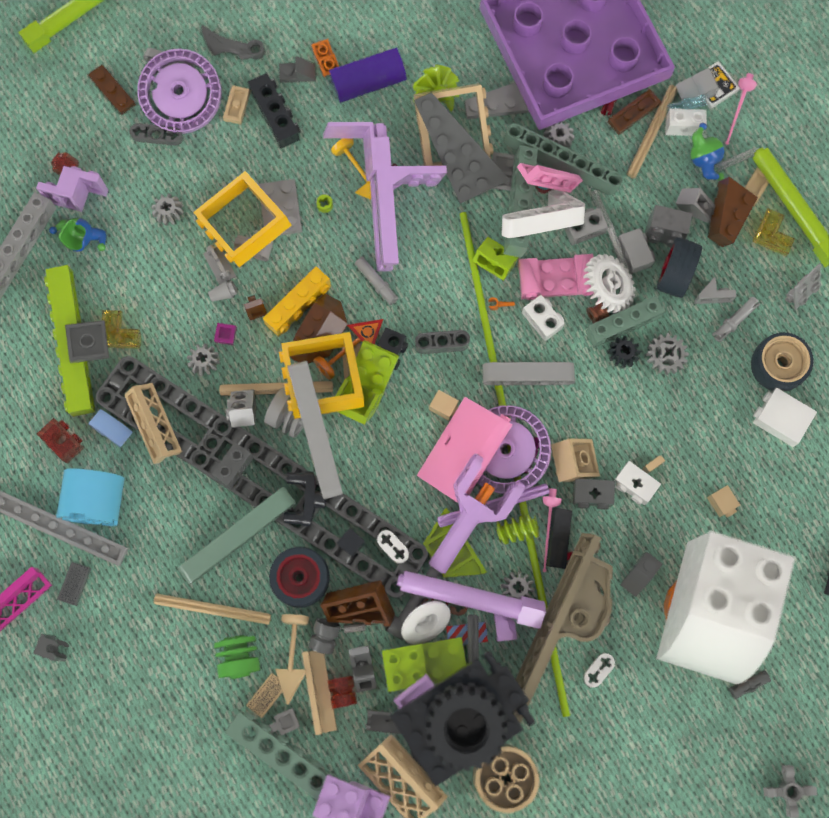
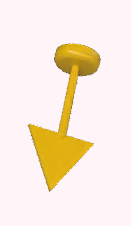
M342 138L331 148L332 154L340 156L345 153L366 181V173L349 151L354 144V139ZM366 181L367 183L355 193L371 200L370 181Z

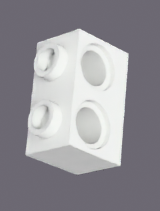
M540 295L523 307L522 314L541 338L547 341L563 329L565 323L562 315L553 310L551 302ZM540 307L543 309V312L537 313L534 308ZM546 322H553L555 324V327H548L546 325Z

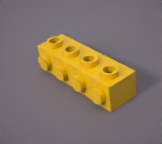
M316 266L263 317L265 325L278 337L286 333L290 325L295 320H299L303 316L304 311L312 307L314 302L330 289V278Z

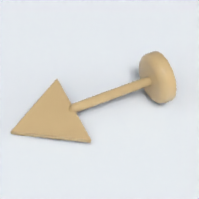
M283 614L281 617V621L284 624L292 625L288 669H275L287 705H289L307 672L306 669H293L297 625H307L310 618L308 616Z

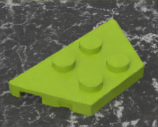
M447 508L443 510L441 516L450 513ZM437 521L423 543L431 558L453 524L440 527ZM466 540L447 572L441 573L443 578L482 575L487 573V571Z

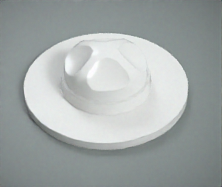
M431 601L417 607L408 615L402 625L401 633L404 640L409 644L417 645L429 642L437 637L449 622L450 610L448 606L440 601Z

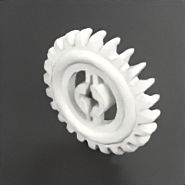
M603 254L591 258L586 264L588 267L584 269V272L589 273L583 276V278H589L584 285H591L586 292H594L590 299L598 297L595 305L603 302L601 309L609 307L607 312L613 310V313H617L629 308L635 298L633 292L636 291L635 287H633L635 283L631 280L632 275L628 273L629 269L624 268V263L620 264L619 259H614L611 255ZM607 271V276L602 278L603 272ZM620 287V292H619V294L617 295V294H616V289H618V288Z

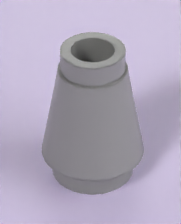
M226 280L209 291L208 294L211 301L214 302L234 298V295H237L238 292L234 282Z

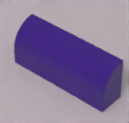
M397 47L329 70L330 79L340 103L407 80L404 64Z

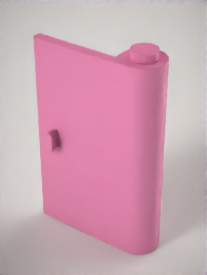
M464 397L417 476L458 502L453 485L470 458L474 454H478L483 457L482 468L466 491L470 495L512 427L511 419L503 414L499 417Z

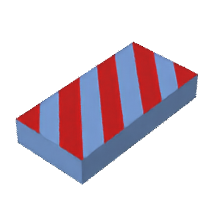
M479 622V643L488 642L486 622ZM467 624L446 626L447 640L461 637L463 645L468 644Z

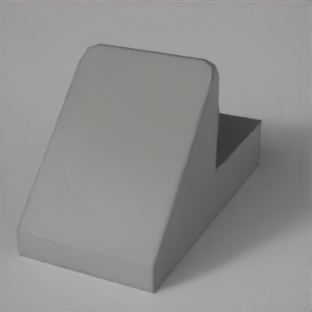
M714 277L694 302L695 304L730 303L736 298V290L720 288L717 291L716 278Z

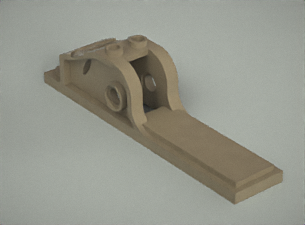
M581 533L546 610L541 628L537 630L515 678L530 700L527 702L528 706L558 640L563 637H571L581 642L593 641L601 635L611 620L612 598H610V582L613 579V566L593 557L599 551L602 539L595 534ZM516 710L513 711L521 724L523 716L519 715Z

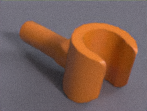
M495 297L489 299V302L497 303L495 306H489L493 311L503 306H515V302L498 301Z

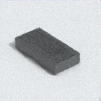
M71 562L57 600L78 606L92 568Z

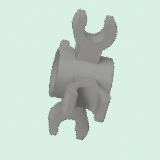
M781 765L784 781L780 783L779 787H763L764 796H781L786 800V816L799 818L797 801L805 795H817V787L798 785L794 781V766ZM792 786L794 793L789 797L787 795V788Z

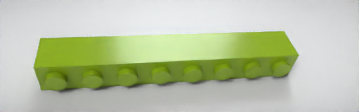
M69 265L45 269L46 276H44V281L49 289L47 300L52 308L50 318L54 322L55 327L52 333L54 339L57 340L58 346L55 347L57 357L60 358L58 370L60 376L63 377L61 389L66 396V401H64L65 411L73 417L94 413L96 409L88 361L70 363L65 325L81 323L73 270Z

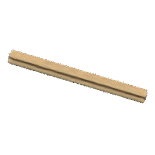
M669 85L627 172L628 177L636 178L678 91L676 86Z
M332 381L313 382L316 393L333 392ZM288 382L220 385L219 392L221 396H230L233 391L254 389L255 395L277 394L281 388H285L284 384Z
M156 594L154 597V604L267 625L271 621V615L268 613Z

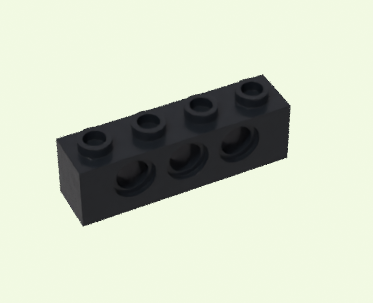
M265 73L248 81L249 89L280 149L299 141L301 130L297 122L293 123L291 119L293 115L289 107L285 108L284 97L282 93L278 94L276 90L278 87L274 78L270 79L268 73ZM281 124H287L285 127H280Z

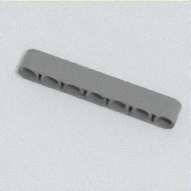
M304 361L287 366L323 500L342 495L343 492L308 363Z

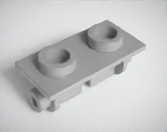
M209 245L207 252L203 254L219 284L237 277L224 256V252H221L214 245Z

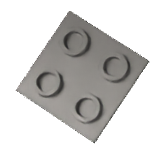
M820 263L786 294L785 300L788 303L793 302L795 310L800 305L803 306L809 296L820 289Z

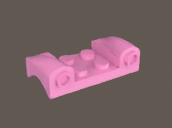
M593 254L574 255L573 258L537 260V258L519 259L517 265L520 277L521 299L534 300L540 295L543 297L593 295V291L586 292L591 285H584L589 278H583L585 274L589 273L584 272V269L588 267L586 264L593 258Z

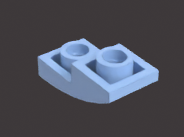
M102 409L88 423L89 426L102 436H106L119 448L133 433L129 428Z

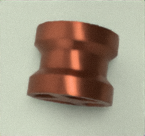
M602 302L595 307L586 309L587 315L593 324L609 317L607 308L601 309L603 306Z

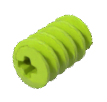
M527 514L525 521L522 516H519V522H516L514 517H512L511 524L504 519L503 526H501L499 521H496L498 538L501 543L503 541L506 545L509 543V538L512 543H516L517 537L520 541H523L524 536L527 539H531L532 533L535 538H538L540 535L536 515L532 519Z

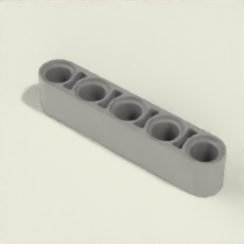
M490 362L482 365L484 385H571L575 383L574 363Z

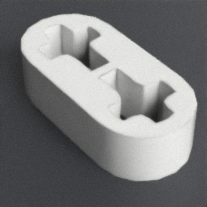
M390 531L380 532L377 541L383 551L395 563L401 564L406 562L409 552L401 541ZM383 535L386 537L391 536L390 542L393 544L392 547L387 543H381ZM395 547L399 551H405L403 559L400 557L398 559L395 558L396 552L393 550Z
M600 654L583 675L584 683L589 687H598L614 668V658L610 654ZM601 658H609L608 663L610 666H605L600 670L599 667L602 665ZM596 671H598L599 673L596 676L597 682L589 683L588 681L590 678L588 677V674L590 673L591 675H593Z

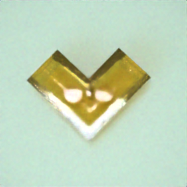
M767 208L752 242L786 257L795 238L778 231L785 215Z
M102 310V321H105L108 348L140 349V330L121 329L123 312L121 310Z

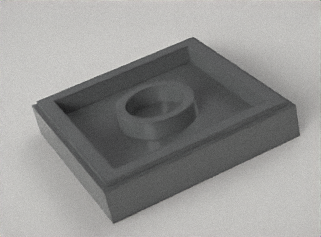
M104 320L65 325L70 363L109 359Z

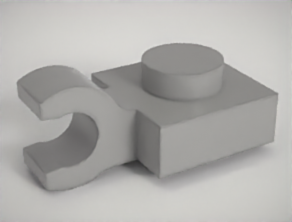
M293 708L275 715L274 719L276 722L269 725L272 728L271 733L279 730L281 735L300 727Z

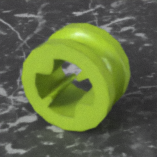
M320 195L316 200L317 209L322 213L330 212L333 208L332 198L329 195ZM328 201V205L322 207L321 202Z

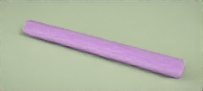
M547 484L524 490L516 504L547 495L549 493ZM502 497L487 501L485 506L494 511ZM460 510L439 516L437 518L439 526L444 527L454 524L460 515Z

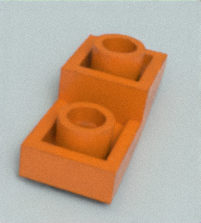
M325 39L311 44L323 76H329V70L339 67L329 40Z

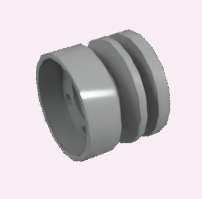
M283 387L273 398L266 412L264 422L275 429L284 423L282 432L285 434L289 432V436L295 438L304 426L302 419H294L293 411L288 410L287 400H291L290 395L286 396L285 388Z

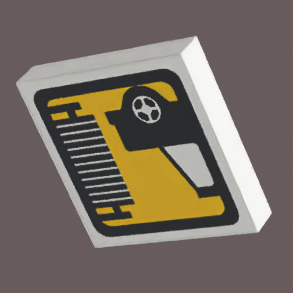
M719 61L709 68L712 70L720 90L717 91V95L714 97L702 99L709 109L717 106L740 90V87Z

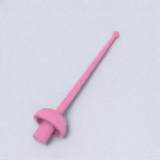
M747 73L746 78H740L738 81V86L743 92L727 141L725 142L726 145L729 144V139L746 92L756 88L757 83L753 80L754 75L751 73Z
M549 488L548 497L542 496L543 503L549 507L543 572L547 571L546 559L552 508L559 506L562 502L561 498H556L557 489Z

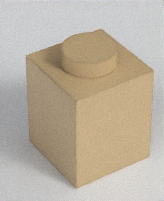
M438 390L429 406V410L449 421L458 409L459 400Z
M728 485L707 497L719 517L725 515L728 518L736 513L735 508L740 506Z

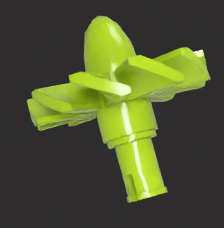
M435 64L434 67L423 70L424 75L414 82L413 90L416 92L415 94L454 88L458 87L456 83L459 82V79L451 71V68ZM459 95L437 99L443 102L452 112L454 109V97H459Z

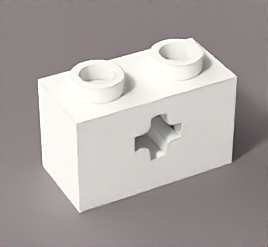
M669 109L665 118L666 135L692 136L699 128V124H707L706 110Z
M630 461L625 464L614 480L615 487L622 493L627 492L632 496L631 499L639 505L647 504L661 485L660 482ZM635 481L638 482L637 488L633 487Z

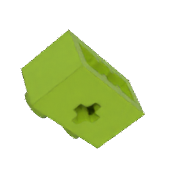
M487 237L477 249L472 262L504 281L514 268L518 257L505 255L504 246Z

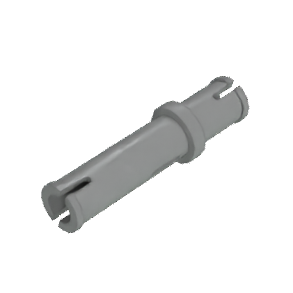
M360 257L355 262V265L376 288V293L381 294L389 305H393L399 299L389 288L388 282L383 281L364 257Z
M751 297L729 319L727 318L723 321V325L712 334L715 336L714 338L718 342H722L728 334L737 329V326L748 315L760 306V303H757L759 301L755 297Z

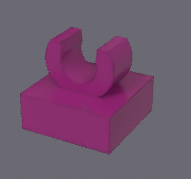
M217 323L214 342L234 346L237 326Z

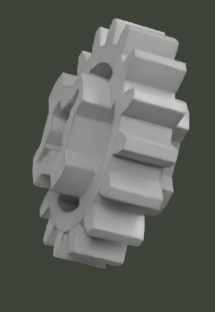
M667 333L664 338L660 334L658 340L654 338L651 341L652 344H649L647 347L651 350L646 353V356L651 357L647 362H653L652 369L657 367L659 374L662 370L665 371V375H668L670 371L675 374L677 369L682 370V364L685 365L688 361L685 358L688 357L689 353L684 352L687 349V345L682 346L683 339L677 341V335L670 338V334ZM672 350V352L670 353V355H668V356H666L665 358H663V356L665 355V353L670 352V351Z

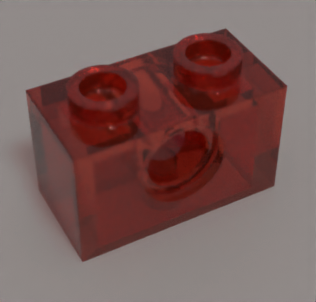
M53 418L37 435L62 461L68 464L84 449L81 444L83 440L76 433L72 435L68 431L70 427L63 420L58 421ZM65 435L66 440L59 444V438Z

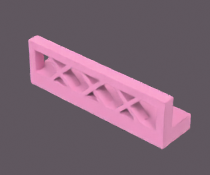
M520 163L517 166L526 182L531 185L571 193L583 181L577 174L544 166H532Z

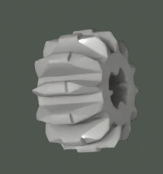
M562 121L559 124L556 123L546 127V131L543 134L544 137L568 148L571 147L572 141L575 138L573 128H569V123L564 125Z
M168 193L167 197H164L161 194L160 200L156 198L154 200L156 204L151 207L154 210L152 215L158 223L163 222L167 226L170 221L174 225V220L180 221L179 215L184 213L183 209H181L183 204L177 196L172 197Z
M204 343L202 348L197 344L196 351L190 349L192 355L187 356V359L190 361L188 366L192 368L194 374L199 371V375L203 376L206 371L210 375V369L217 370L214 364H220L219 359H217L219 354L214 352L215 348L213 346L208 348V345ZM205 357L206 361L202 363L201 358Z
M521 571L517 572V577H515L513 572H510L511 580L508 577L503 578L508 584H501V588L507 589V591L502 592V595L509 594V597L521 599V596L532 598L527 592L535 591L534 588L528 587V585L534 582L533 580L526 581L529 576L528 574L521 578ZM516 583L523 587V590H520L519 593H516V589H513V585L515 586Z

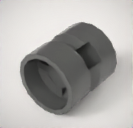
M317 618L313 627L315 634H312L308 647L321 654H333L336 645L334 638L338 637L341 625L328 622L326 618Z

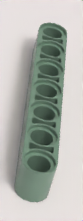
M514 123L507 127L503 139L504 143L516 151L520 145L538 149L537 161L556 170L577 174L583 180L582 183L607 195H614L622 184V176L608 167L519 124Z
M285 487L279 489L178 568V571L189 585L194 583L296 504L295 500Z

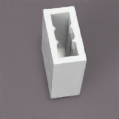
M778 388L771 392L768 391L763 398L764 405L762 407L759 406L753 415L756 417L753 423L794 447L801 441L817 411Z

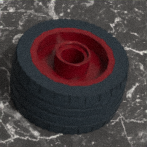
M676 237L664 261L656 289L666 294L683 298L696 271L702 253V246L687 239Z
M293 547L283 551L272 563L269 573V583L274 595L284 604L296 608H304L317 603L325 595L330 582L329 568L325 560L316 551L306 547ZM299 574H302L304 576V579L301 582L297 581V576Z

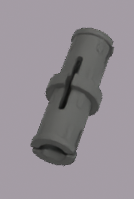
M763 670L746 681L729 687V691L736 700L749 692H755L760 686L771 682L769 674Z

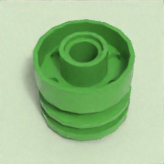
M239 635L224 638L219 642L213 643L214 649H224L223 652L215 653V657H225V662L216 665L218 678L230 677V679H236L261 671L259 657H249L250 652L258 649L257 646L248 647V643L256 642V636Z

